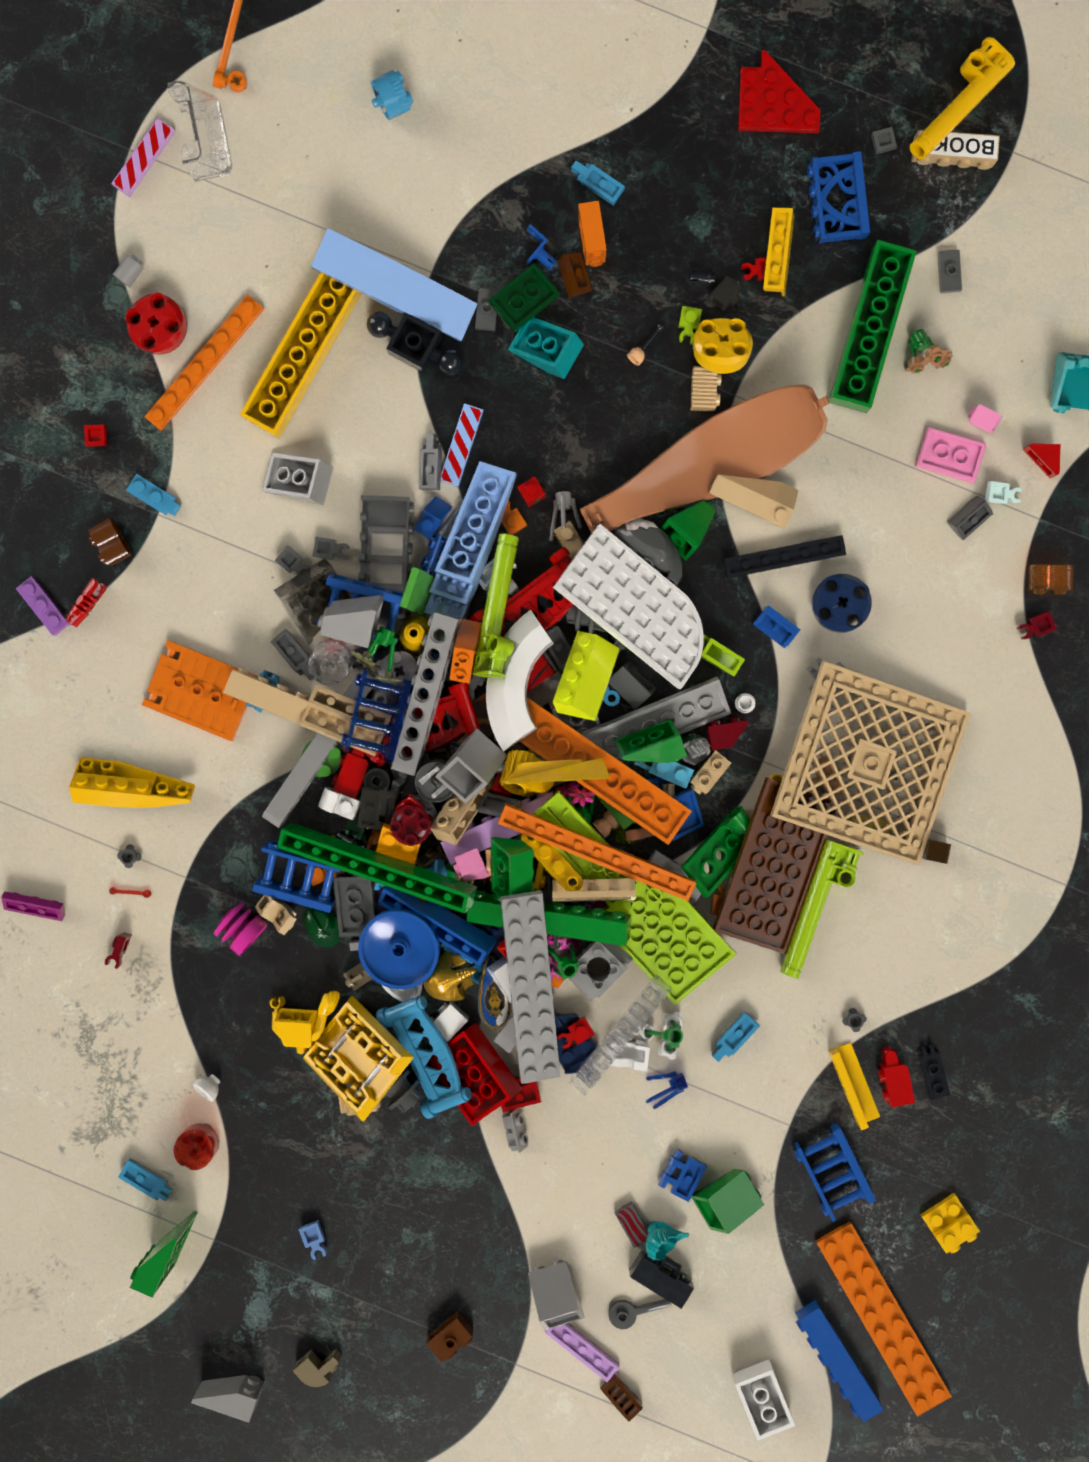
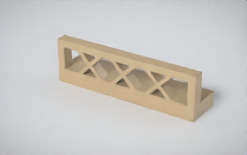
M632 878L584 879L581 891H564L555 880H552L553 902L636 899L635 879ZM575 880L569 881L570 886H575L577 883Z

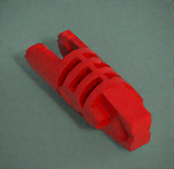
M92 578L82 591L83 594L79 595L75 601L76 603L73 604L66 621L78 627L88 617L89 612L95 607V603L102 597L107 589V585L99 584L98 580Z

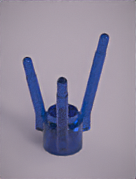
M674 1071L668 1074L647 1077V1081L671 1078V1080L668 1081L670 1088L647 1099L646 1103H650L672 1092L653 1106V1109H656L677 1094L684 1092V1089L689 1088L683 1073L677 1075V1072Z

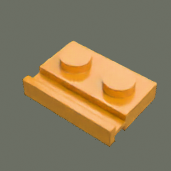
M384 823L376 852L415 864L421 843L415 846H408L398 842L390 831V825Z

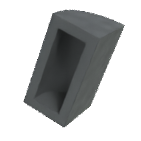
M629 660L609 680V684L635 710L656 690L655 686Z

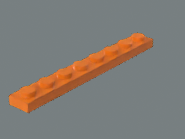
M247 294L145 415V418L162 431L264 311V308Z

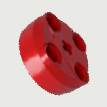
M162 293L143 296L133 304L125 315L130 338L139 348L148 353L157 355L170 353L177 349L185 339L187 333L186 316L178 303ZM164 301V305L158 308L159 303ZM141 316L140 321L135 324L136 318ZM179 324L178 330L173 332V327ZM155 340L154 346L150 348V342Z

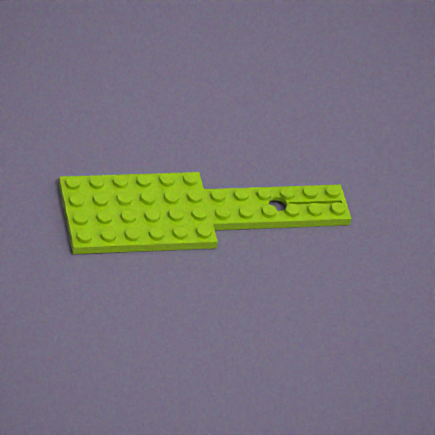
M559 790L532 813L609 845ZM554 847L583 879L630 878ZM635 880V900L605 901L609 906L604 910L609 912L622 911L625 914L631 915L630 938L626 946H619L633 958V961L676 1005L737 954L719 933L714 932L710 923L689 901Z

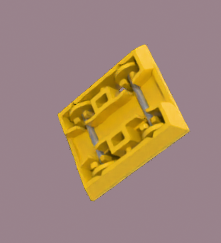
M354 996L348 999L341 1010L326 1026L320 1038L303 1057L307 1064L362 1122L365 1121L414 1058ZM345 1084H351L352 1086L347 1088Z

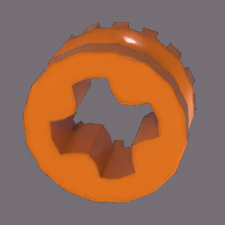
M236 70L228 75L227 81L232 91L243 92L247 87V80L243 73ZM237 77L240 80L239 85H236L234 83V78L236 79Z

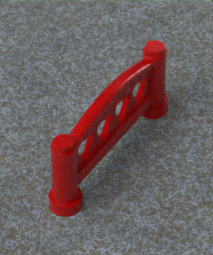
M566 547L560 549L549 558L554 566L507 600L501 637H504L506 634L505 619L516 623L522 617L521 607L536 612L537 620L546 631L558 622L573 606V603L564 596L561 601H557L554 598V583L558 581L572 561L569 557L570 552ZM537 595L551 599L553 607L547 608L545 613H540ZM485 608L476 612L468 620L482 623Z
M462 682L448 687L450 695L439 699L433 722L439 726L440 730L438 733L432 732L429 736L424 753L452 742L463 733L471 735L476 729H480L468 693V689H470L468 683ZM416 707L415 714L420 718L423 717V711ZM407 710L392 714L390 723L402 730L403 724H401V719L404 712L407 713ZM445 712H448L458 721L457 727L451 726L449 730L443 728ZM405 746V753L408 756H412V749Z

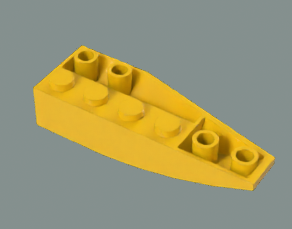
M80 757L69 790L73 803L141 808L190 803L195 790V784L121 761Z

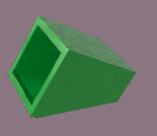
M733 1169L697 1190L691 1197L710 1230L726 1234L731 1233L764 1206L760 1192L751 1183L750 1175L740 1169Z

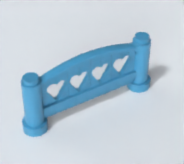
M417 996L391 1008L384 1007L378 1010L376 1019L385 1028L392 1026L400 1043L414 1056L410 1064L427 1096L420 1103L421 1112L425 1118L430 1119L436 1117L439 1112L468 1102L472 1098V1093L468 1087H462L451 1049L437 1025L424 1010L427 1007L426 998ZM415 1018L420 1020V1026L424 1028V1033L409 1030ZM423 1037L429 1039V1044L432 1045L433 1051L418 1048ZM432 1055L438 1057V1062L442 1065V1069L427 1066ZM441 1073L447 1075V1081L450 1082L451 1087L436 1084Z

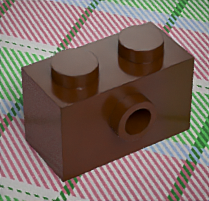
M457 1311L428 1335L426 1345L442 1363L444 1360H450L454 1357L461 1346L466 1347L472 1341L474 1329L462 1314Z

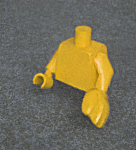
M338 991L325 993L318 1008V1014L317 1010L280 1009V1007L285 1005V998L279 997V1004H277L276 997L272 998L270 1001V1006L274 1009V1012H272V1030L281 1039L284 1046L296 1047L298 1054L306 1053L308 1048L312 1047L314 1041H317L323 1033L327 1016L335 1010L340 999V993Z

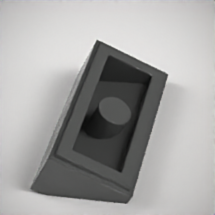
M976 496L948 520L947 523L962 540H965L992 516L993 512L985 499Z

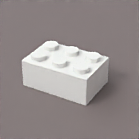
M769 1359L732 1374L757 1441L795 1426L792 1414Z

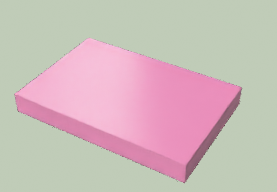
M928 427L915 467L969 483H975L986 443Z

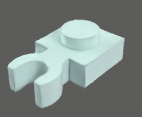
M989 481L987 482L985 500L986 502L1007 504L1008 501L1010 503H1020L1021 500L1016 499L1014 494L1015 492H1022V489L1017 487L1009 490L1010 484Z

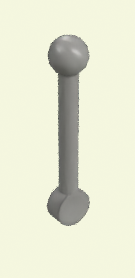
M462 501L457 503V509L445 526L438 531V535L445 536V531L459 513Z

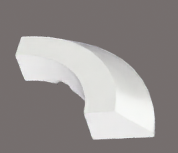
M531 610L524 614L504 636L514 642L513 652L507 657V661L504 662L502 673L505 674V678H487L486 705L492 731L503 752L537 729L527 704L528 681L534 664L554 644Z

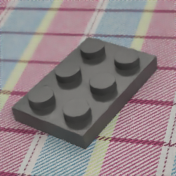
M356 875L336 876L333 878L339 937L361 936L368 922L377 915L374 882Z

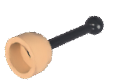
M659 323L657 329L641 348H633L627 354L628 359L633 364L639 366L643 362L645 348L660 331L664 330L665 325Z

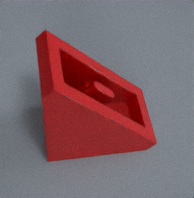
M1032 443L1023 449L1050 479L1060 473L1061 444Z

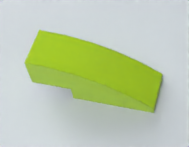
M704 635L701 658L734 677L745 659L714 639Z

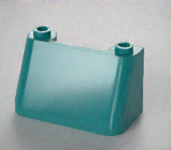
M1058 352L1050 407L1054 412L1065 413L1066 410L1071 408L1089 410V355Z

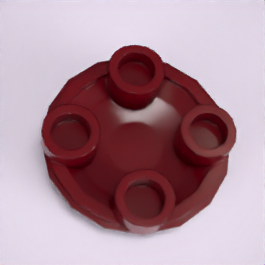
M406 805L394 813L389 828L398 842L408 846H415L427 839L431 831V821L424 809L416 805Z

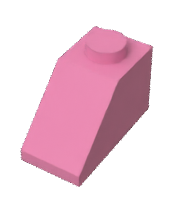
M477 848L454 857L457 863L453 865L457 876H462L464 881L489 877Z

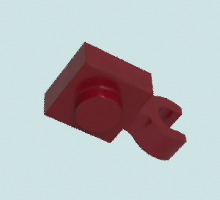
M124 932L114 938L112 943L114 949L112 955L105 959V965L110 964L111 959H114L116 961L115 969L121 966L122 957L126 953L131 934Z

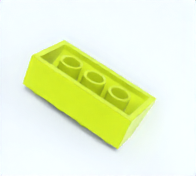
M577 631L553 699L557 713L596 721L619 653L618 647L596 634Z

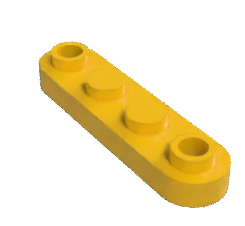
M522 834L521 839L533 849L534 857L564 891H581L583 887L581 876L553 846L536 839L529 840L528 836ZM573 879L577 883L575 886H570L569 881Z

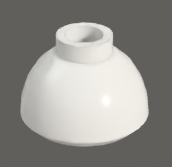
M211 1074L210 1077H201L195 1080L193 1087L206 1100L214 1102L218 1095V1084L220 1081Z

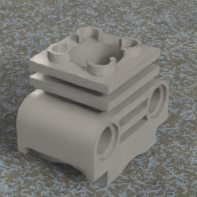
M589 941L576 954L579 966H577L575 976L569 979L592 1001L596 997L599 998L627 970V966L633 958L619 945ZM595 957H601L608 961L609 966L603 973L595 974L588 970V962Z

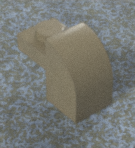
M336 1349L321 1361L310 1350L296 1362L293 1372L308 1386H324L329 1383L332 1373L339 1367L342 1354Z

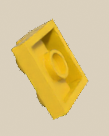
M954 1193L920 1214L945 1253L957 1252L961 1248L960 1244L965 1241H974L977 1238V1233L980 1232Z

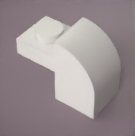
M325 787L318 807L330 813L354 820L361 801L336 792L331 787Z

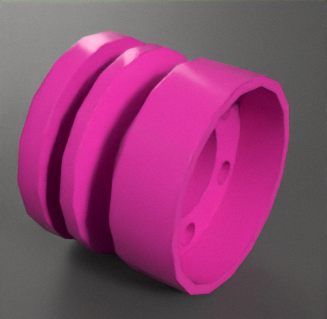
M243 902L226 913L213 933L218 937L225 931L226 934L221 939L222 942L233 938L234 940L229 948L238 956H241L268 925L259 916L250 921L248 919L252 912L250 908L242 914L241 912L246 906Z

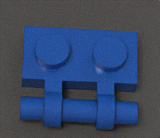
M676 1149L674 1155H671L668 1160L669 1164L666 1170L662 1171L658 1185L665 1189L667 1183L672 1184L670 1192L689 1202L707 1165L691 1156H688L685 1162L680 1160L683 1152ZM676 1167L681 1169L677 1178L672 1176Z

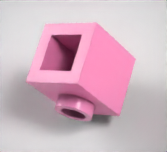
M981 404L977 408L973 407L968 416L970 424L991 435L1003 417L1001 414Z

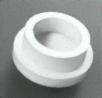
M748 693L740 694L735 700V707L741 713H749L755 707V699Z

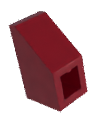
M736 717L731 718L730 723L723 724L722 720L710 722L711 726L706 727L710 750L714 751L733 747L747 727L748 720Z

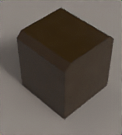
M928 839L922 858L947 864L951 844Z

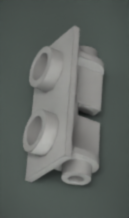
M520 1108L512 1112L511 1110L503 1112L502 1118L505 1129H512V1132L506 1133L509 1148H511V1151L518 1150V1153H520L528 1146V1135L525 1133L524 1116Z

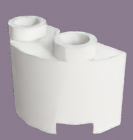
M616 1036V1040L610 1041L608 1065L630 1067L634 1070L647 1072L650 1046L647 1045L648 1040L640 1041V1039H636V1041L628 1040L626 1036Z

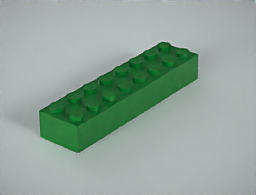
M877 240L872 247L829 396L831 404L867 413L872 408L916 256V250Z

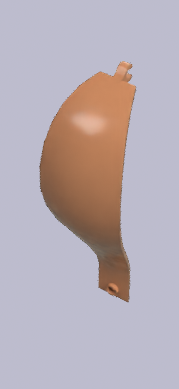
M804 384L776 388L742 401L691 430L622 486L580 508V511L591 533L599 524L608 531H611L637 518L717 498L709 493L717 474L763 479L791 463L818 441L826 430L828 422L822 407L830 404L827 396L818 400L813 388Z

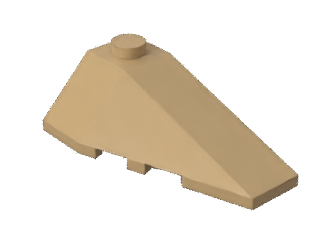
M717 474L709 493L785 529L794 511L798 490L780 481Z

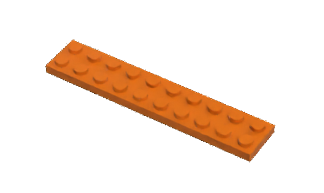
M527 697L529 712L537 729L519 742L547 761L582 759V762L603 758L610 778L576 781L669 845L692 811Z
M848 1221L815 1240L916 1416L951 1398V1394L852 1223Z

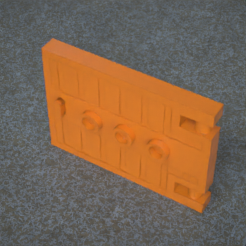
M167 640L165 647L169 649L166 655L162 654L147 690L151 692L148 699L143 700L142 705L229 741H234L247 709V702L227 695L223 691L232 670H238L239 668ZM176 651L180 652L178 660L174 658ZM250 673L251 676L256 677V678L258 677V676H256V675ZM158 696L163 697L160 704L156 703Z

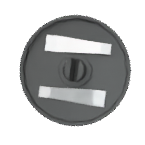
M444 758L427 760L417 772L415 787L419 795L425 800L442 802L453 794L449 788L435 777L448 760H444Z

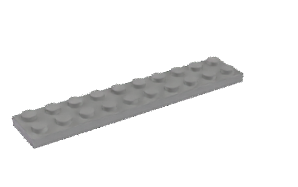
M715 677L583 731L580 734L617 760H620L622 757L614 741L618 738L669 719L672 720L679 734H683L729 715L731 711L718 677ZM533 752V754L536 755V758H539L543 761H547L537 753ZM556 781L554 782L552 787L564 783L566 781Z
M541 890L501 896V911L520 1082L524 1084L560 1077L543 894Z

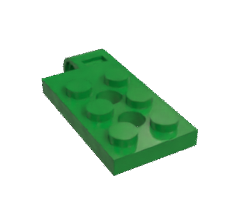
M742 806L733 809L680 866L689 878L696 880V888L703 897H709L734 868L743 843V839L739 835L747 831L751 817ZM717 850L721 852L720 860L716 857ZM705 863L709 865L708 874L704 871Z

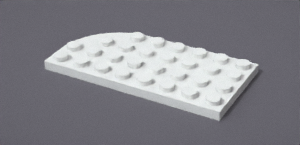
M599 524L553 588L676 688L681 689L697 667L703 651L704 635L699 614L690 598L604 526Z

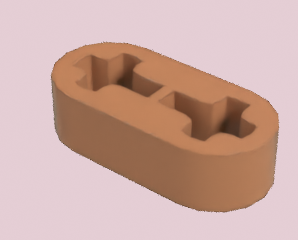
M643 827L625 831L626 841L655 836Z

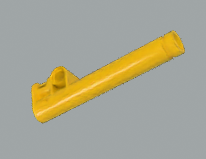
M991 37L985 38L982 42V47L972 52L962 64L960 72L970 84L910 144V151L914 157L920 160L925 159L1014 68V58L997 40Z

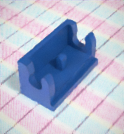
M769 605L764 608L753 623L755 627L783 648H786L800 631L798 627Z

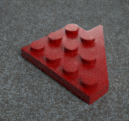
M762 50L761 67H741L738 131L819 133L820 109L765 50Z

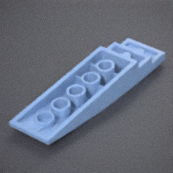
M329 228L326 229L311 264V267L402 315L407 313L458 341H462L477 307V303Z
M479 461L436 566L435 572L437 574L429 592L431 595L424 610L426 615L431 616V614L434 615V612L440 611L462 619L466 618L500 527L517 473Z

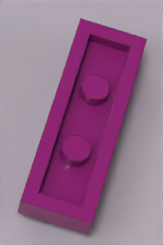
M4 891L1 897L4 910L57 921H63L65 916L63 903L55 900L50 901L35 896L30 897Z

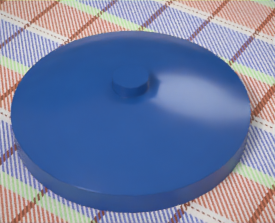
M391 909L379 913L368 922L361 933L358 952L363 968L373 980L388 988L409 989L420 985L433 973L439 960L440 944L434 928L421 915L410 910Z

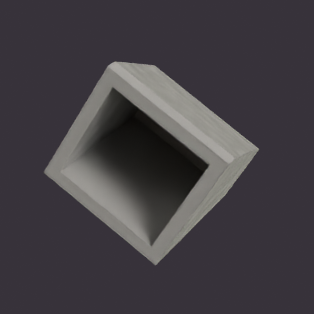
M376 595L332 601L329 608L326 607L324 614L320 616L318 627H321L320 635L368 648L377 630L384 596Z
M476 729L465 739L435 777L464 803H467L490 782L507 755L481 731Z
M558 1260L553 1262L552 1266L545 1268L544 1266H539L528 1273L539 1322L546 1330L585 1318L573 1275L567 1261Z

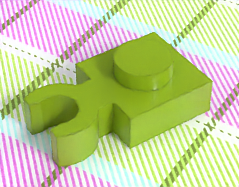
M682 306L678 328H682L684 331L680 334V343H682L683 337L687 335L691 339L690 344H693L695 336L693 330L697 331L699 328L702 309Z

